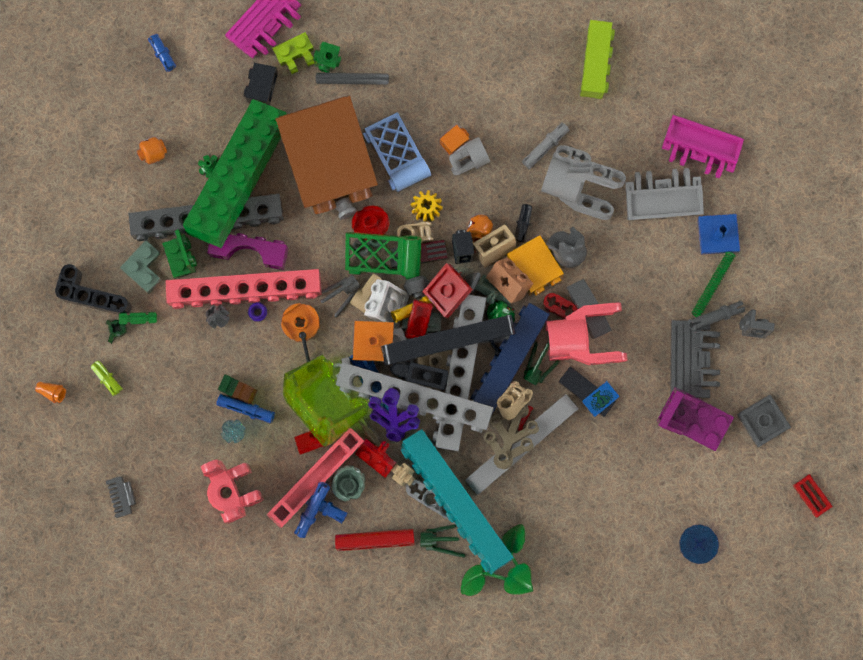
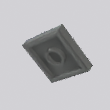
M771 394L737 414L757 448L791 428Z

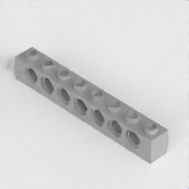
M468 295L457 308L460 310V315L455 317L453 328L482 322L486 298ZM467 310L473 311L475 314L474 319L466 320L464 312ZM478 343L460 347L468 351L466 358L462 359L457 356L459 348L453 349L452 355H448L446 366H449L450 369L445 383V393L450 394V388L458 386L461 389V394L458 397L468 400ZM456 367H462L465 372L464 376L460 378L455 377L453 370ZM445 418L444 422L436 419V423L439 424V430L434 431L432 442L436 443L435 447L459 451L463 427L453 425V420ZM445 424L453 425V434L445 435L443 433V426Z
M343 362L336 381V385L340 386V391L351 394V391L354 390L359 392L358 396L367 399L371 395L379 398L383 404H385L382 401L385 391L389 388L398 387L401 394L397 408L407 410L408 405L412 404L409 401V396L412 393H417L419 401L413 405L419 408L418 414L425 416L426 412L434 414L433 419L443 422L445 418L453 420V425L463 427L464 424L471 425V430L482 433L483 429H488L494 409L484 404ZM357 376H361L363 379V384L360 387H356L353 383ZM375 382H380L382 385V389L378 393L372 390V385ZM432 398L438 401V407L434 410L428 407V401ZM450 404L457 406V412L454 415H449L446 411L447 406ZM468 410L476 412V418L473 421H468L465 417V413Z

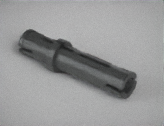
M742 301L728 306L723 305L718 310L689 319L688 324L697 323L690 327L692 331H695L723 319L728 320L731 316L744 313L745 306L737 309V307L744 305Z

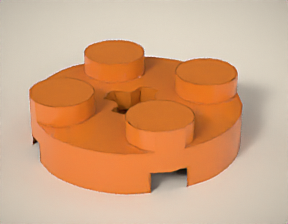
M296 303L284 311L281 327L286 336L296 342H302L299 333L305 332V339L308 341L317 334L320 328V319L313 307ZM298 318L306 320L303 327L296 326Z

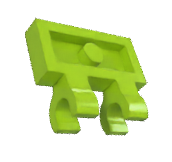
M306 32L272 48L280 65L286 64L291 74L298 72L294 60L301 56L304 57L308 67L315 64L310 53L314 51V48Z

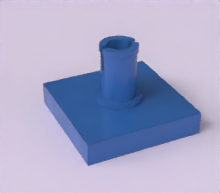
M737 214L698 217L701 255L740 252Z

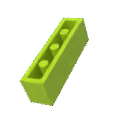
M590 20L581 97L602 99L604 93H608L609 82H606V75L609 76L611 70L608 58H612L613 47H610V40L613 41L615 29H612L613 22Z

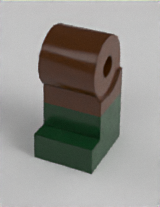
M224 374L217 389L224 394L252 404L258 391Z

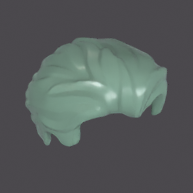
M349 465L340 468L332 481L334 495L345 502L350 499H358L365 488L363 472Z

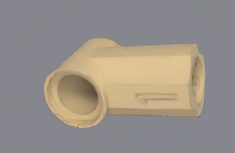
M372 274L364 287L357 291L350 302L363 313L366 311L365 304L369 301L372 294L371 286L377 279L382 280Z

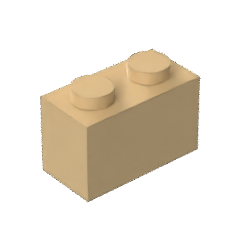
M504 224L474 242V254L485 268L515 250L516 238Z

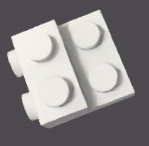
M377 279L371 286L372 294L369 301L365 304L366 311L364 315L377 322H394V329H398L400 321L397 323L393 321L391 311L406 306L409 294L389 281Z

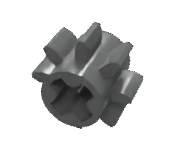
M221 304L218 307L213 305L206 311V321L214 329L217 326L222 328L229 321V312Z

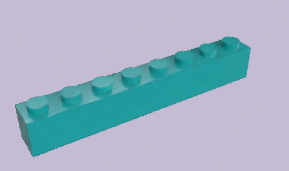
M421 429L405 439L401 445L402 454L406 459L409 458L411 460L414 471L418 475L421 474L424 479V485L429 491H433L437 504L445 508L447 511L446 516L450 522H454L457 525L459 535L463 539L466 538L469 542V549L474 555H478L483 569L486 572L489 571L492 575L509 563L514 557L425 432Z

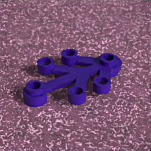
M389 388L385 391L382 401L389 406V411L381 406L379 398L371 397L368 406L372 408L370 418L386 429V437L389 440L399 442L404 438L405 432L418 428L420 420L416 416L418 415L419 408L416 405L410 404L406 411L398 414L399 392L396 389ZM408 419L406 424L399 426V422Z

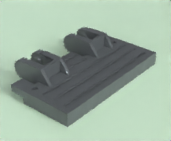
M672 320L670 394L674 387H677L697 398H710V390L701 389V387H720V382L703 381V375L718 376L720 375V370L702 369L710 368V351H702V349H720V344L703 343V337L718 338L720 337V332L702 331L710 330V324L692 331L690 327L697 323L689 325L688 321Z

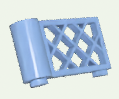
M398 112L364 128L365 133H363V136L367 143H372L390 177L388 183L392 190L396 189L399 192L431 176L428 165L418 151ZM397 119L399 123L398 129L388 128L389 122ZM375 129L383 130L381 138L373 137L371 131ZM386 131L396 134L393 142L384 140ZM398 135L407 138L405 146L396 143ZM382 143L391 145L389 154L380 151ZM394 147L404 149L402 157L392 155ZM407 150L415 152L417 158L412 160L404 159ZM390 159L400 161L398 167L391 170L388 166Z

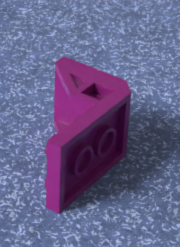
M674 387L656 421L658 426L679 435L683 434L716 451L734 417Z

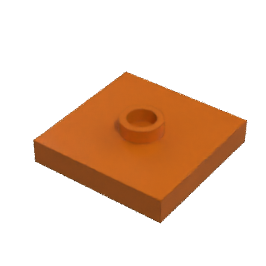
M355 321L353 360L384 361L380 346L393 343L394 322Z

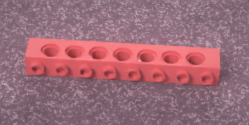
M319 269L166 280V301L174 309L184 308V305L202 307L203 304L210 303L211 306H219L220 304L222 305V302H230V304L235 305L249 300V303L260 302L261 299H268L269 302L279 301V298L297 300L301 296H306V299H315L317 295H322ZM299 282H306V287L304 289L300 290L296 288ZM280 283L287 284V288L284 291L277 289ZM262 284L268 285V289L265 292H259V287ZM242 286H249L247 293H240ZM229 287V293L221 295L222 288ZM209 288L211 290L210 294L203 297L202 291ZM191 290L190 297L183 298L184 291Z

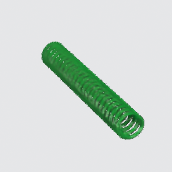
M725 252L723 260L719 263L720 265H718L717 270H715L714 275H712L711 280L706 285L707 288H705L704 293H702L701 298H699L698 303L693 308L692 314L695 317L701 316V313H704V308H707L706 306H708L709 301L713 298L712 295L716 293L715 290H717L718 285H720L721 280L726 275L725 272L732 265L731 262L736 257L735 254Z

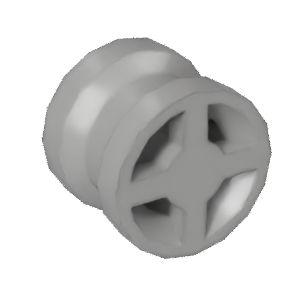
M349 197L335 203V209L339 212L340 220L351 217L357 212L355 207H352Z

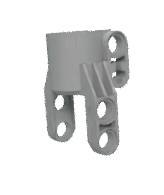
M565 145L558 146L551 159L541 192L558 197L577 212L602 220L610 219L614 208L608 201L583 194L581 191L585 180L611 189L621 188L626 180L625 174L619 170L592 162L591 156L587 152ZM559 153H566L568 157H562ZM598 171L602 176H596L593 172ZM612 178H619L621 182H615ZM588 202L591 204V207H585L582 203ZM606 208L609 210V213H604L600 209Z

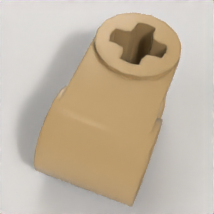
M431 222L402 225L397 232V236H401L402 232L421 237V243L434 241V238L431 236Z
M517 381L512 382L497 401L502 417L507 420L515 418L520 410L530 401L533 394L532 390L529 388L525 389Z

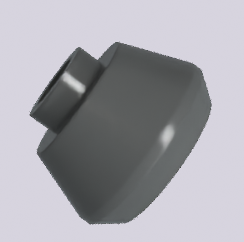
M425 276L414 277L405 281L403 287L410 297L419 299L425 296L422 291L429 284V280Z

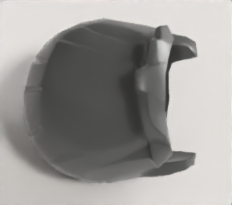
M575 227L570 228V234L564 231L556 232L546 244L549 249H552L556 261L566 268L579 266L587 256L585 238Z

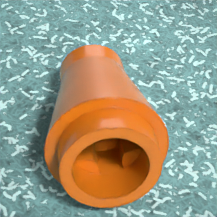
M40 381L35 387L37 393H40L53 403H61L66 396V389L62 385Z

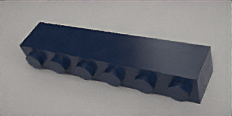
M531 303L528 306L523 305L518 314L521 316L519 322H514L516 334L510 335L508 340H503L499 347L502 350L500 355L494 356L490 363L492 369L489 373H484L480 380L483 383L479 390L475 389L470 398L474 402L493 407L492 414L498 406V399L509 387L550 315Z

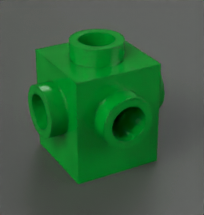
M322 41L319 50L316 49L313 60L316 61L315 67H318L319 71L325 73L332 72L335 67H339L341 57L338 56L340 46Z

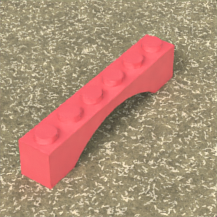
M349 428L266 515L279 528H282L314 494L318 483L325 482L354 453L364 440L353 429Z

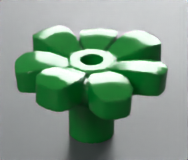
M209 155L203 156L204 161H198V166L202 167L199 169V173L201 175L206 174V178L210 177L217 164L218 157L215 155L211 159Z

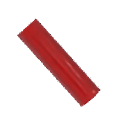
M414 529L335 535V548L337 551L415 545Z

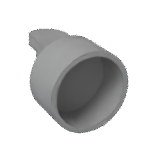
M479 137L464 143L463 146L449 156L453 166L451 171L454 175H460L474 167L478 169L491 162ZM470 155L469 158H467V159H465V160H463V161H461V162L459 161L460 159H462V158H464V157Z

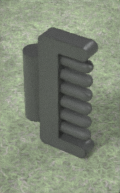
M120 476L107 480L108 489H113L109 491V494H113L110 496L113 499L111 502L116 503L113 505V508H117L114 509L115 517L120 518L132 514L131 506L135 505L136 501L130 481L124 483L123 477Z

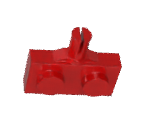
M365 439L355 455L384 478L389 475L392 468L396 465V462L385 452L389 447V443L386 444V441H382L378 447Z

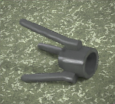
M353 275L348 278L345 277L321 291V293H326L341 286L322 299L321 303H325L342 291L347 295L351 293L334 314V317L339 316L357 293V289L361 287Z

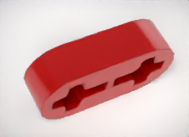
M549 293L544 297V308L563 319L567 315H565L566 311L561 309V306L566 309L571 307L572 312L577 310L574 303L555 293ZM555 298V303L560 306L552 305L550 307L547 299Z

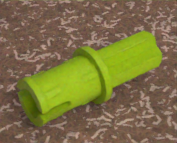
M96 361L91 365V369L101 380L100 383L106 386L112 396L117 395L123 390L114 379L113 373H109L100 361Z

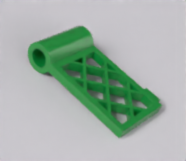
M346 233L345 270H349V274L360 275L361 272L397 274L404 276L407 280L420 276L421 237L413 235L391 236ZM351 238H358L362 245L355 249L351 245ZM371 239H376L381 244L375 251L367 244ZM389 241H398V249L394 253L386 245ZM363 246L371 252V255L366 259L358 253ZM382 247L390 254L384 261L377 254ZM354 254L362 261L359 266L350 265V258ZM374 256L381 264L378 267H371L367 261ZM391 257L397 262V269H390L386 264Z

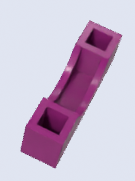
M236 233V235H228L222 248L209 243L207 254L213 258L229 260L237 251L251 249L262 256L265 267L284 270L288 247L285 245V242L280 240L269 242L263 237L252 239L247 238L248 236L245 234Z

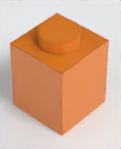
M456 125L440 138V145L451 155L469 141V134L463 127L460 128Z

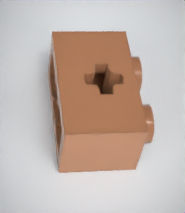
M508 257L496 261L486 277L511 304L522 300L533 285L528 276Z

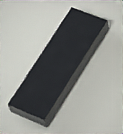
M569 367L558 381V383L582 401L598 388L572 367ZM616 401L611 403L599 414L605 417L609 410L616 403Z

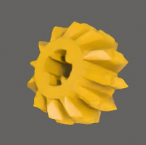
M427 190L426 195L420 191V197L414 196L413 200L415 202H411V207L414 208L412 214H417V220L423 217V222H427V218H430V221L433 222L434 216L439 217L440 213L438 211L443 209V206L439 205L442 200L441 198L436 199L437 193H433L430 196V190ZM424 204L430 205V209H426Z

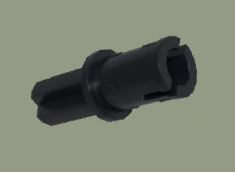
M529 204L522 205L519 220L516 221L517 227L514 237L519 242L526 241L527 230L531 225L529 221L532 206Z

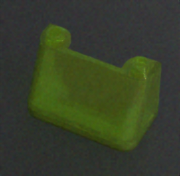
M321 355L284 374L283 396L290 408L318 441L326 447L335 442L367 414L368 404L365 399L360 397L352 399L346 392L340 391V386L336 385V380L333 378L334 366L332 362Z

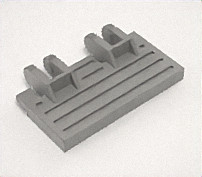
M684 168V186L679 187L678 170L672 169V183L671 179L655 180V189H653L652 172L647 171V189L641 190L640 172H635V190L634 182H625L627 220L704 214L701 176L692 177L693 186H691L689 168Z

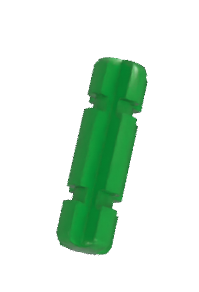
M146 312L130 313V315L120 313L118 319L119 324H127V322H130V324L156 323L157 314L156 312H148V314Z

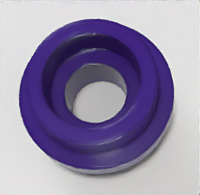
M253 303L248 309V315L253 321H262L267 316V308L262 303ZM260 309L261 314L255 315V310Z

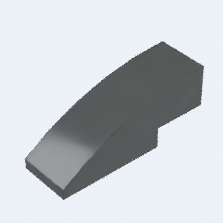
M584 279L566 287L577 310L585 305L598 304ZM605 316L586 317L588 332L592 339L612 331Z

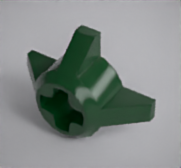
M107 320L105 323L108 325L110 333L108 342L111 344L116 337H122L127 332L126 324H119V320H113L112 322Z

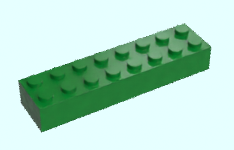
M252 99L183 223L188 235L222 248L281 139L276 118L286 115L285 111Z

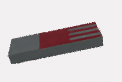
M445 240L421 243V264L448 259ZM398 247L391 248L390 250L394 253ZM391 257V268H397V262Z

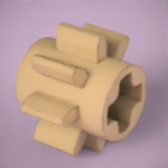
M404 462L401 466L396 463L391 470L394 473L391 478L402 487L405 483L410 486L415 480L412 476L415 471Z

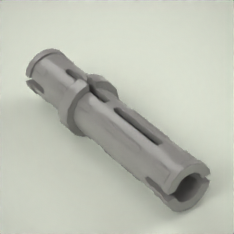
M561 122L555 130L548 133L546 138L522 160L523 165L530 170L553 146L559 144L561 138L570 131L569 128Z

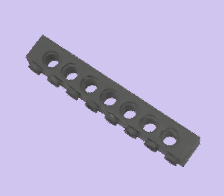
M280 194L248 198L242 211H249L248 216L240 217L239 215L232 229H240L242 225L257 227L265 222H268V224L280 223L281 220H284ZM193 205L128 213L130 235L137 239V241H147L149 237L164 239L167 238V235L172 234L176 236L175 230L177 229L186 235L187 232L183 223ZM261 208L268 209V212L266 214H259V210ZM168 220L174 221L172 226L165 227ZM150 222H154V227L148 230L147 225Z

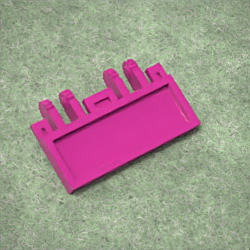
M256 0L225 34V37L252 59L258 54L253 49L254 47L262 52V54L267 55L269 53L267 48L261 45L259 41L263 39L270 46L274 47L276 42L272 37L282 28L278 20L291 29L293 26L292 22L283 15L287 12L294 19L299 20L301 16L296 11L301 7V4L297 0Z
M673 115L662 149L669 151L671 144L673 145L669 162L675 160L677 151L682 152L681 166L685 165L689 150L692 151L691 159L705 163L707 157H709L704 174L708 175L711 172L712 164L715 163L719 165L715 177L720 179L725 163H727L726 171L734 172L744 139Z

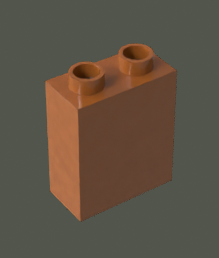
M349 95L276 118L304 208L312 206L314 213L320 214L335 209L334 199L349 195L351 203L373 196L370 188L377 186L378 183Z

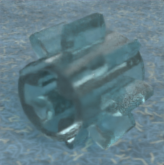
M238 419L235 422L228 420L222 425L221 430L223 432L220 435L228 444L231 441L238 443L244 438L245 433L243 431L246 428Z

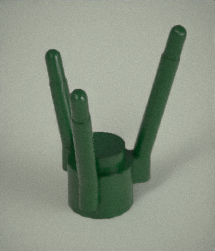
M537 342L534 344L527 368L524 371L525 376L523 379L535 386L538 382L542 384L547 375L560 363L559 360H556L541 375L542 371L538 368L550 346L549 342L545 345L533 367L532 363L538 347Z
M455 524L426 529V532L421 531L420 546L426 547V551H436L465 558V554L433 546L437 545V541H459V537H437V534H433L456 528Z

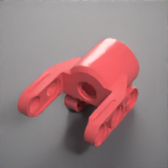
M621 303L585 305L568 315L565 319L546 321L545 330L548 331L550 350H548L549 361L573 359L586 365L628 361L627 353L620 351L589 353L586 317L606 316L621 312Z
M216 459L200 466L204 476L211 480L207 491L208 500L214 508L224 511V514L221 513L224 523L229 524L245 517V507L253 506L264 500L259 490L240 496L234 480L238 481V478L252 473L249 464L242 463L228 470L222 461ZM229 487L232 494L229 498H224L222 492L225 488Z

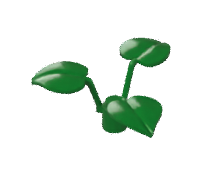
M518 524L508 530L501 539L512 556L513 553L521 551L525 542V528L522 524ZM513 558L512 562L515 564V567L509 570L508 577H504L494 573L491 575L490 572H484L481 565H475L465 573L462 579L461 594L467 596L478 594L485 585V576L504 580V590L509 594L520 595L532 592L534 590L531 569L525 563L518 564L516 559Z

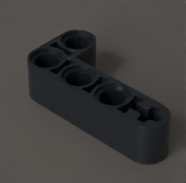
M72 264L62 267L55 288L58 298L67 303L117 315L120 313H130L132 305L125 297L80 286L82 280L81 271ZM75 270V275L72 278H68L69 272ZM69 288L70 293L63 297V291ZM84 293H88V298L85 301H81V296ZM106 297V303L99 305L100 299ZM113 302L120 305L124 303L125 305L118 308L116 305H113Z

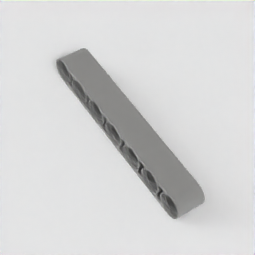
M565 394L535 420L539 426V431L525 438H530L535 447L579 408ZM522 440L513 444L511 450L520 446ZM525 451L524 453H522V454H520L519 456L515 457V458L513 459V463H512L511 466H513L518 460H520V459H521L525 454H527L529 451ZM492 456L465 481L479 495L508 469L497 468L494 464V456Z

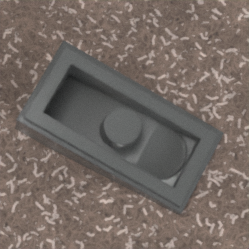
M479 272L467 274L464 278L473 289L469 295H473L480 281L481 273Z

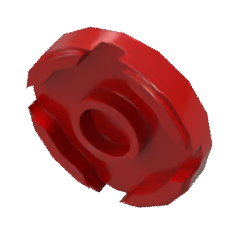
M374 205L365 206L362 208L363 210L357 211L352 218L354 233L384 235L389 228V217L381 207Z

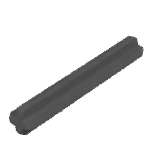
M316 73V83L387 85L389 83V75L387 73Z

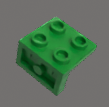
M179 229L175 230L176 239L162 243L174 279L195 273V266H198L195 256L189 251L192 248L189 238L186 237L185 233L182 234Z

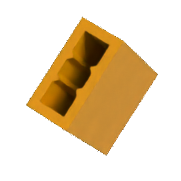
M540 235L507 254V257L533 282L528 291L529 296L533 294L537 296L545 291L544 288L550 284L555 286L562 281L560 278L563 277L564 273Z

